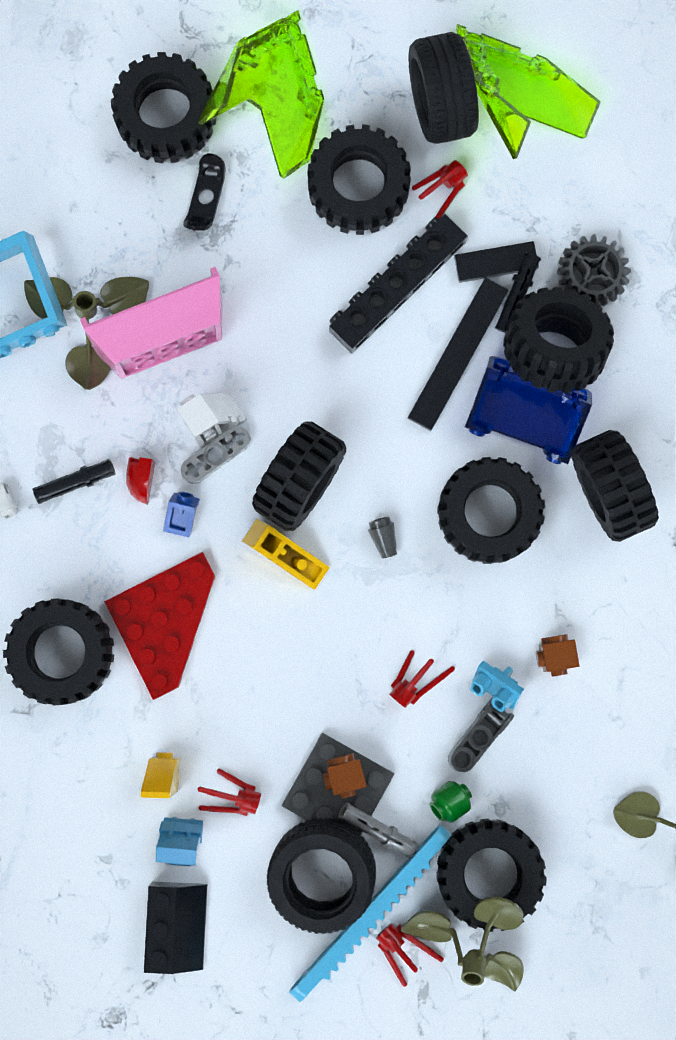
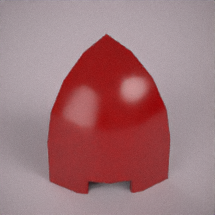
M129 457L126 471L127 488L138 502L148 505L155 461L149 458L139 457V459Z

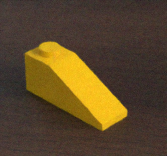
M257 518L241 541L313 590L317 588L330 568L273 527Z
M156 752V757L149 758L142 784L141 798H171L178 792L180 758H173L172 752Z

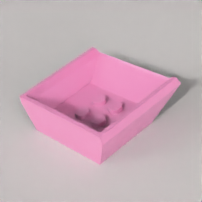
M216 267L210 268L211 277L88 324L85 317L81 318L80 321L96 354L123 379L222 340L223 304L220 275Z

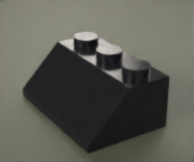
M155 881L150 883L148 886L144 973L178 974L203 970L208 884Z

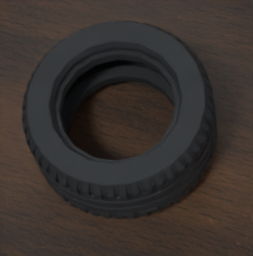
M454 32L416 39L409 46V74L416 113L425 139L433 144H439L471 137L478 128L479 107L472 63L464 40L459 34Z
M329 818L307 820L287 831L275 847L267 869V890L271 903L275 905L274 908L279 912L278 914L283 916V919L288 921L289 924L295 925L297 929L307 930L309 933L314 932V934L339 932V930L346 929V927L351 926L352 923L361 918L371 902L376 882V862L372 849L368 846L369 844L365 841V838L358 831H355L353 827L350 828L348 824H343L341 821L337 822L334 819L329 820ZM317 849H325L338 854L347 862L352 873L353 883L351 888L343 896L333 901H317L304 895L297 888L292 878V864L301 854Z

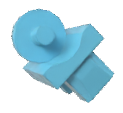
M482 661L474 675L470 691L477 696H483L485 692H488L493 696L491 702L493 707L503 712L507 708L513 710L517 706L524 688L511 678L514 671L511 667L508 666L502 672L497 667L493 668L485 661Z

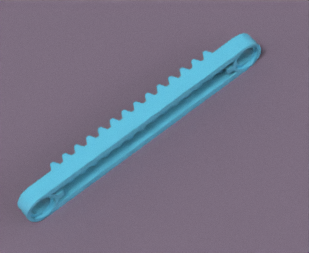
M439 825L416 849L415 853L401 865L372 897L362 917L357 919L355 923H352L351 926L342 930L294 983L289 993L297 1001L301 1002L322 979L330 980V970L337 972L339 970L338 961L346 962L345 953L353 954V945L360 946L362 944L361 936L369 937L368 928H377L376 919L382 921L385 919L384 910L391 912V903L398 904L400 902L398 895L408 894L406 886H415L413 878H422L421 870L423 868L427 870L431 868L429 861L451 836L442 825Z

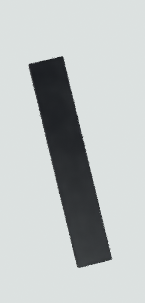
M486 277L484 278L407 419L432 431L509 291L507 288Z

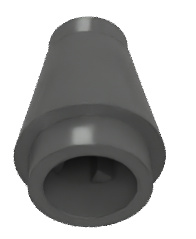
M387 516L368 522L370 526L368 532L381 558L384 559L397 555L394 522H391L390 517Z

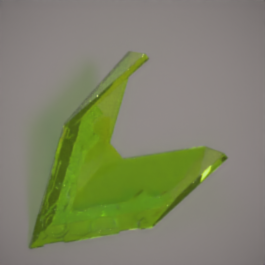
M298 10L285 18L267 25L254 34L240 39L236 43L198 123L203 125L245 101L261 110L279 176L283 179L310 161L324 103L322 89H317L314 76L317 72L306 35L301 34L298 24L301 20Z
M460 24L456 25L457 34L464 40L470 56L477 94L513 160L517 159L531 124L529 119L581 139L587 137L601 103L599 99L548 58L538 54L535 57L527 56L520 53V47L483 33L479 35L466 30L467 27Z

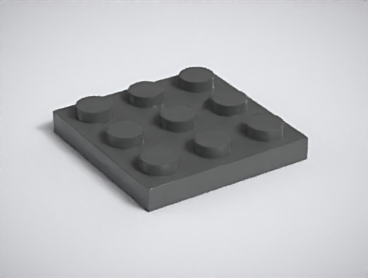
M322 732L281 806L305 820L329 818V820L341 821L343 824H348L350 828L353 827L361 835L363 831L338 817L340 809L348 802L355 808L372 816L395 773ZM354 753V757L360 759L367 787L357 789V795L341 799L339 794L333 795L332 789H326L323 773L328 772L327 760ZM358 818L359 821H361V822H363V823H365V824L367 825V822H365V821H363L362 819Z

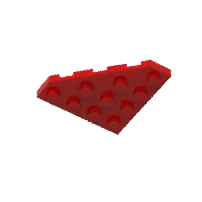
M204 552L104 601L153 700L180 686L182 675L216 577Z

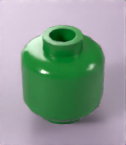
M448 781L431 794L432 802L429 805L438 820L453 823L471 809L470 798H472V794L465 784L459 785L455 781Z

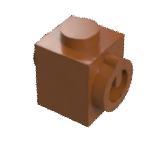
M567 634L541 638L542 644L539 645V651H536L535 654L537 665L543 668V672H551V677L568 674L567 669L580 667L575 639L568 640Z
M354 753L327 760L328 772L323 773L326 789H332L333 795L339 794L341 799L357 795V789L367 787L360 759L355 758Z

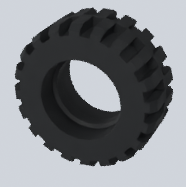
M157 52V57H150V53L143 55V61L137 63L134 60L128 64L130 69L128 72L122 70L118 76L120 84L115 83L112 89L114 96L111 99L112 116L122 140L126 141L129 149L133 152L138 151L140 157L146 160L153 157L155 163H164V159H170L171 163L179 162L178 157L183 155L188 159L193 156L192 150L196 148L200 151L205 146L204 139L211 138L213 134L212 126L216 125V103L211 83L207 81L204 71L201 68H196L195 62L189 58L184 62L180 54L173 53L172 57H167L166 52ZM162 89H172L184 94L189 100L190 107L186 116L177 124L166 128H157L142 121L139 113L143 101L153 92Z
M353 124L347 125L344 132H341L339 128L332 131L330 139L324 137L319 142V149H314L311 155V163L308 164V191L311 204L316 207V213L320 218L326 219L327 225L332 228L339 226L340 232L348 234L349 230H355L356 235H364V230H370L371 233L379 231L380 226L384 225L387 227L393 223V218L395 216L398 217L403 211V206L407 202L409 195L411 167L410 162L406 161L407 154L404 148L397 147L398 141L393 136L386 138L384 130L377 128L376 132L371 131L370 125L362 124V129H355ZM365 160L373 163L381 170L384 175V187L378 195L369 200H350L342 196L335 189L333 182L335 171L346 162Z
M546 287L537 290V293L533 291L525 295L523 299L517 302L514 310H512L503 346L505 348V358L507 361H510V367L514 372L520 373L519 377L523 381H530L533 383L532 386L538 389L540 387L546 388L547 392L555 393L557 390H562V393H569L574 388L576 391L586 388L587 384L590 385L597 380L613 347L614 328L610 324L611 320L607 313L602 312V306L597 302L593 303L588 295L583 294L582 296L576 293L577 290L570 288L567 291L562 290V287H553L552 290H548ZM553 332L564 335L572 340L577 347L566 348L556 346L545 340L539 333Z
M312 421L301 423L300 427L298 426L293 434L287 438L284 445L281 446L261 478L262 480L253 496L252 505L254 510L285 531L296 530L314 509L337 473L346 454L347 448L344 441Z
M608 430L575 445L571 451V457L577 478L590 508L593 510L597 521L612 541L620 542L654 527L659 520L656 500L646 474L636 454L632 451V447L626 442L625 437L619 431Z
M482 457L481 460H472L466 463L465 466L456 470L447 481L440 494L437 506L438 524L440 530L445 535L444 539L446 542L450 543L455 548L454 551L459 555L462 554L470 561L483 562V564L502 563L526 551L533 541L537 539L540 534V527L544 524L545 516L543 515V509L545 508V500L541 499L540 493L542 490L539 484L536 485L532 480L534 476L529 471L527 473L521 469L522 465L516 462L513 464L507 462L506 458L498 457V459H491V457ZM482 486H498L507 491L515 502V521L507 532L499 536L489 537L481 535L474 531L467 522L465 516L466 501L474 490Z
M68 599L42 600L35 603V606L24 609L19 619H14L10 625L13 627L11 632L6 633L4 641L7 642V648L3 650V658H7L8 665L5 666L7 674H11L13 678L11 682L16 688H20L23 691V695L27 698H33L38 703L51 704L53 706L72 704L90 697V694L98 691L103 685L104 679L108 678L111 672L110 665L111 662H114L115 654H112L114 640L110 637V629L107 623H104L101 616L96 611L90 609L89 606ZM54 626L72 628L80 635L85 646V656L81 667L74 674L65 678H53L44 674L38 667L35 659V646L38 638L45 630Z
M489 818L480 819L479 822L475 823L471 821L466 823L464 828L454 831L451 839L442 846L443 851L438 856V871L436 872L440 893L454 916L460 921L466 922L469 927L474 929L479 927L485 930L487 923L477 920L474 916L475 906L482 899L477 898L469 891L464 876L465 867L469 859L476 852L485 848H497L511 856L516 865L517 879L511 891L502 898L516 903L523 911V918L528 914L532 916L537 910L535 908L538 901L541 902L544 896L542 889L543 886H546L547 877L544 875L546 866L541 858L540 850L530 837L515 825L508 824L503 820L497 819L495 821ZM492 925L490 932H493L494 929L498 928Z

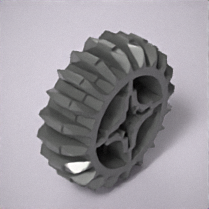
M595 234L591 236L590 242L585 236H582L580 244L572 241L570 244L571 249H564L563 254L565 257H560L558 261L563 267L557 269V274L564 277L559 279L558 283L559 285L567 284L564 290L568 291L569 288L577 290L576 293L582 296L586 294L591 297L593 303H598L599 301L604 307L608 304V299L615 302L617 294L622 295L625 289L623 286L628 285L630 281L626 275L630 274L631 269L624 267L628 264L629 258L620 257L624 253V248L616 251L614 249L617 244L616 241H612L610 245L606 244V236H603L600 242L597 241ZM589 252L601 254L598 258L595 259L588 258L587 256H581L582 254ZM607 259L613 267L614 279L610 277L611 273L606 270L605 263ZM573 263L578 266L577 270L582 274L580 284L574 276ZM600 263V266L598 267V271L595 274V276L592 275L591 278L587 280L588 276L590 275L589 272L591 271L592 267L595 268L597 264ZM591 284L607 287L599 291L586 289Z

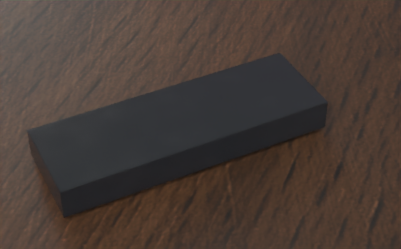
M534 241L454 255L458 282L462 283L484 279L485 277L491 278L518 273L525 252L537 256Z

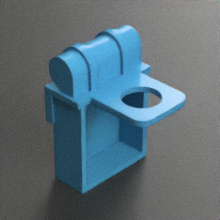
M164 817L159 828L160 835L156 846L155 862L178 866L196 865L200 843H202L203 821L195 820L194 818Z

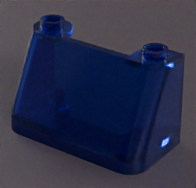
M490 356L465 423V428H468L470 433L480 437L495 431L542 448L546 459L554 464H569L572 455L571 451L577 444L592 407V393L586 388L578 391L574 388L569 393H562V390H557L553 393L547 392V389L540 387V389L535 388L530 381H523L519 377V372L513 371L509 365L510 361Z

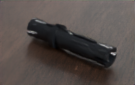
M525 252L518 273L514 274L512 278L514 283L498 322L494 327L496 330L506 333L512 310H514L517 302L525 297L528 288L533 286L534 282L532 279L539 261H541L539 256Z
M107 459L89 467L86 465L82 466L79 471L34 487L32 490L37 503L42 504L76 489L94 486L95 482L114 476L116 473L111 460Z

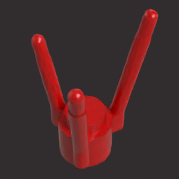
M454 160L448 166L445 164L435 173L413 185L412 190L415 191L438 177L440 179L419 195L420 200L431 194L442 184L449 189L452 186L454 187L435 216L440 219L457 193L465 186L463 180L468 176V173L460 162Z
M411 650L396 679L390 685L393 690L389 695L405 708L410 703L414 705L420 697L451 674L455 667L451 666L415 693L418 690L415 685L428 671L434 660L432 658L429 659L410 682L406 679L401 682L415 654L414 650Z
M220 768L217 769L219 775L243 788L245 791L239 790L236 796L201 786L197 788L198 792L235 802L234 806H237L200 805L198 807L200 811L236 813L247 816L248 813L255 815L261 798V793L255 791L256 786L247 784Z
M390 923L375 939L379 942L377 946L384 953L403 987L407 986V982L390 951L392 953L396 951L414 973L418 971V968L402 950L401 946L405 942L402 937L439 962L444 961L441 955L417 938L401 932L402 926L400 924L395 927Z

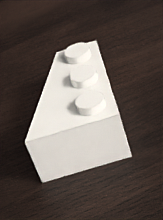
M204 393L196 397L192 394L184 398L179 403L181 406L176 409L201 448L208 445L231 427L238 426L247 420L230 393Z

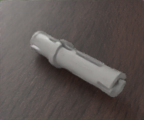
M348 802L340 809L338 815L340 819L381 841V845L385 848L391 847L404 854L407 858H410L415 853L417 842L399 833L396 827L383 824ZM358 818H360V819H362L363 821L367 822L368 824L374 826V828H371L370 826L366 825L365 823L359 821ZM383 832L386 833L387 835L391 836L392 838L398 840V842H396V841L390 839L389 837H387L386 835H384V834H382V833H383Z

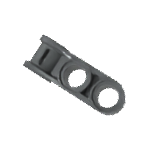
M491 698L480 711L477 719L448 755L450 767L458 772L470 771L498 735L506 729L515 715L495 709L491 704L493 699ZM476 730H482L486 736L485 742L480 746L475 745L472 740V735ZM461 751L465 752L469 758L467 765L464 767H458L455 764V756Z

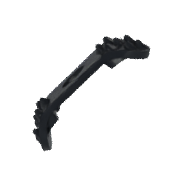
M207 153L199 161V173L188 214L183 221V226L187 229L205 231L213 224L226 173L225 162L218 155ZM204 190H210L214 195L213 200L208 204H202L199 201V195Z

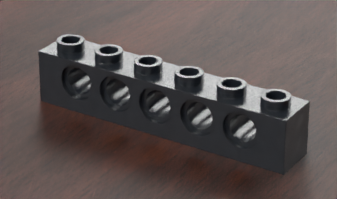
M446 214L440 219L434 217L425 227L427 231L421 237L416 235L406 245L408 250L402 256L396 254L388 262L387 266L389 268L382 275L378 272L368 282L370 287L365 292H357L349 300L350 306L344 312L339 310L329 320L331 323L329 332L351 354L466 243L468 235ZM431 240H437L442 247L438 250H432L428 247L427 243ZM416 258L422 262L423 266L414 269L409 266L408 261ZM393 277H399L403 280L404 284L401 287L395 288L390 285L389 280ZM376 295L381 296L385 302L381 306H374L370 303V298ZM355 314H360L364 316L366 321L362 325H354L350 318Z

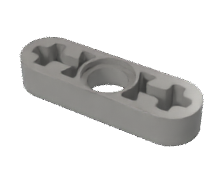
M241 426L231 427L189 457L181 466L183 478L189 483L197 484L242 453L250 444L248 431ZM234 433L238 435L244 434L242 445L239 446L238 443L230 446V449L233 451L231 454H228L226 447L220 443L223 440L227 444L232 442V435ZM217 447L223 451L224 455L221 461L211 462L208 459V452L212 448ZM203 455L205 462L211 468L206 470L205 466H202L198 470L200 474L198 477L195 478L193 475L188 477V466L191 464L194 467L200 465L202 462L198 458Z

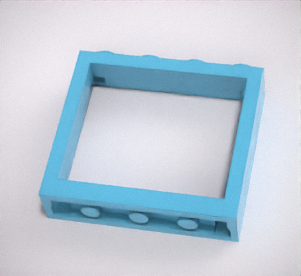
M24 230L0 241V262L22 252L24 253L48 317L0 338V358L11 355V350L15 348H26L34 345L36 339L42 336H54L56 332L60 331V328L67 326L35 238Z

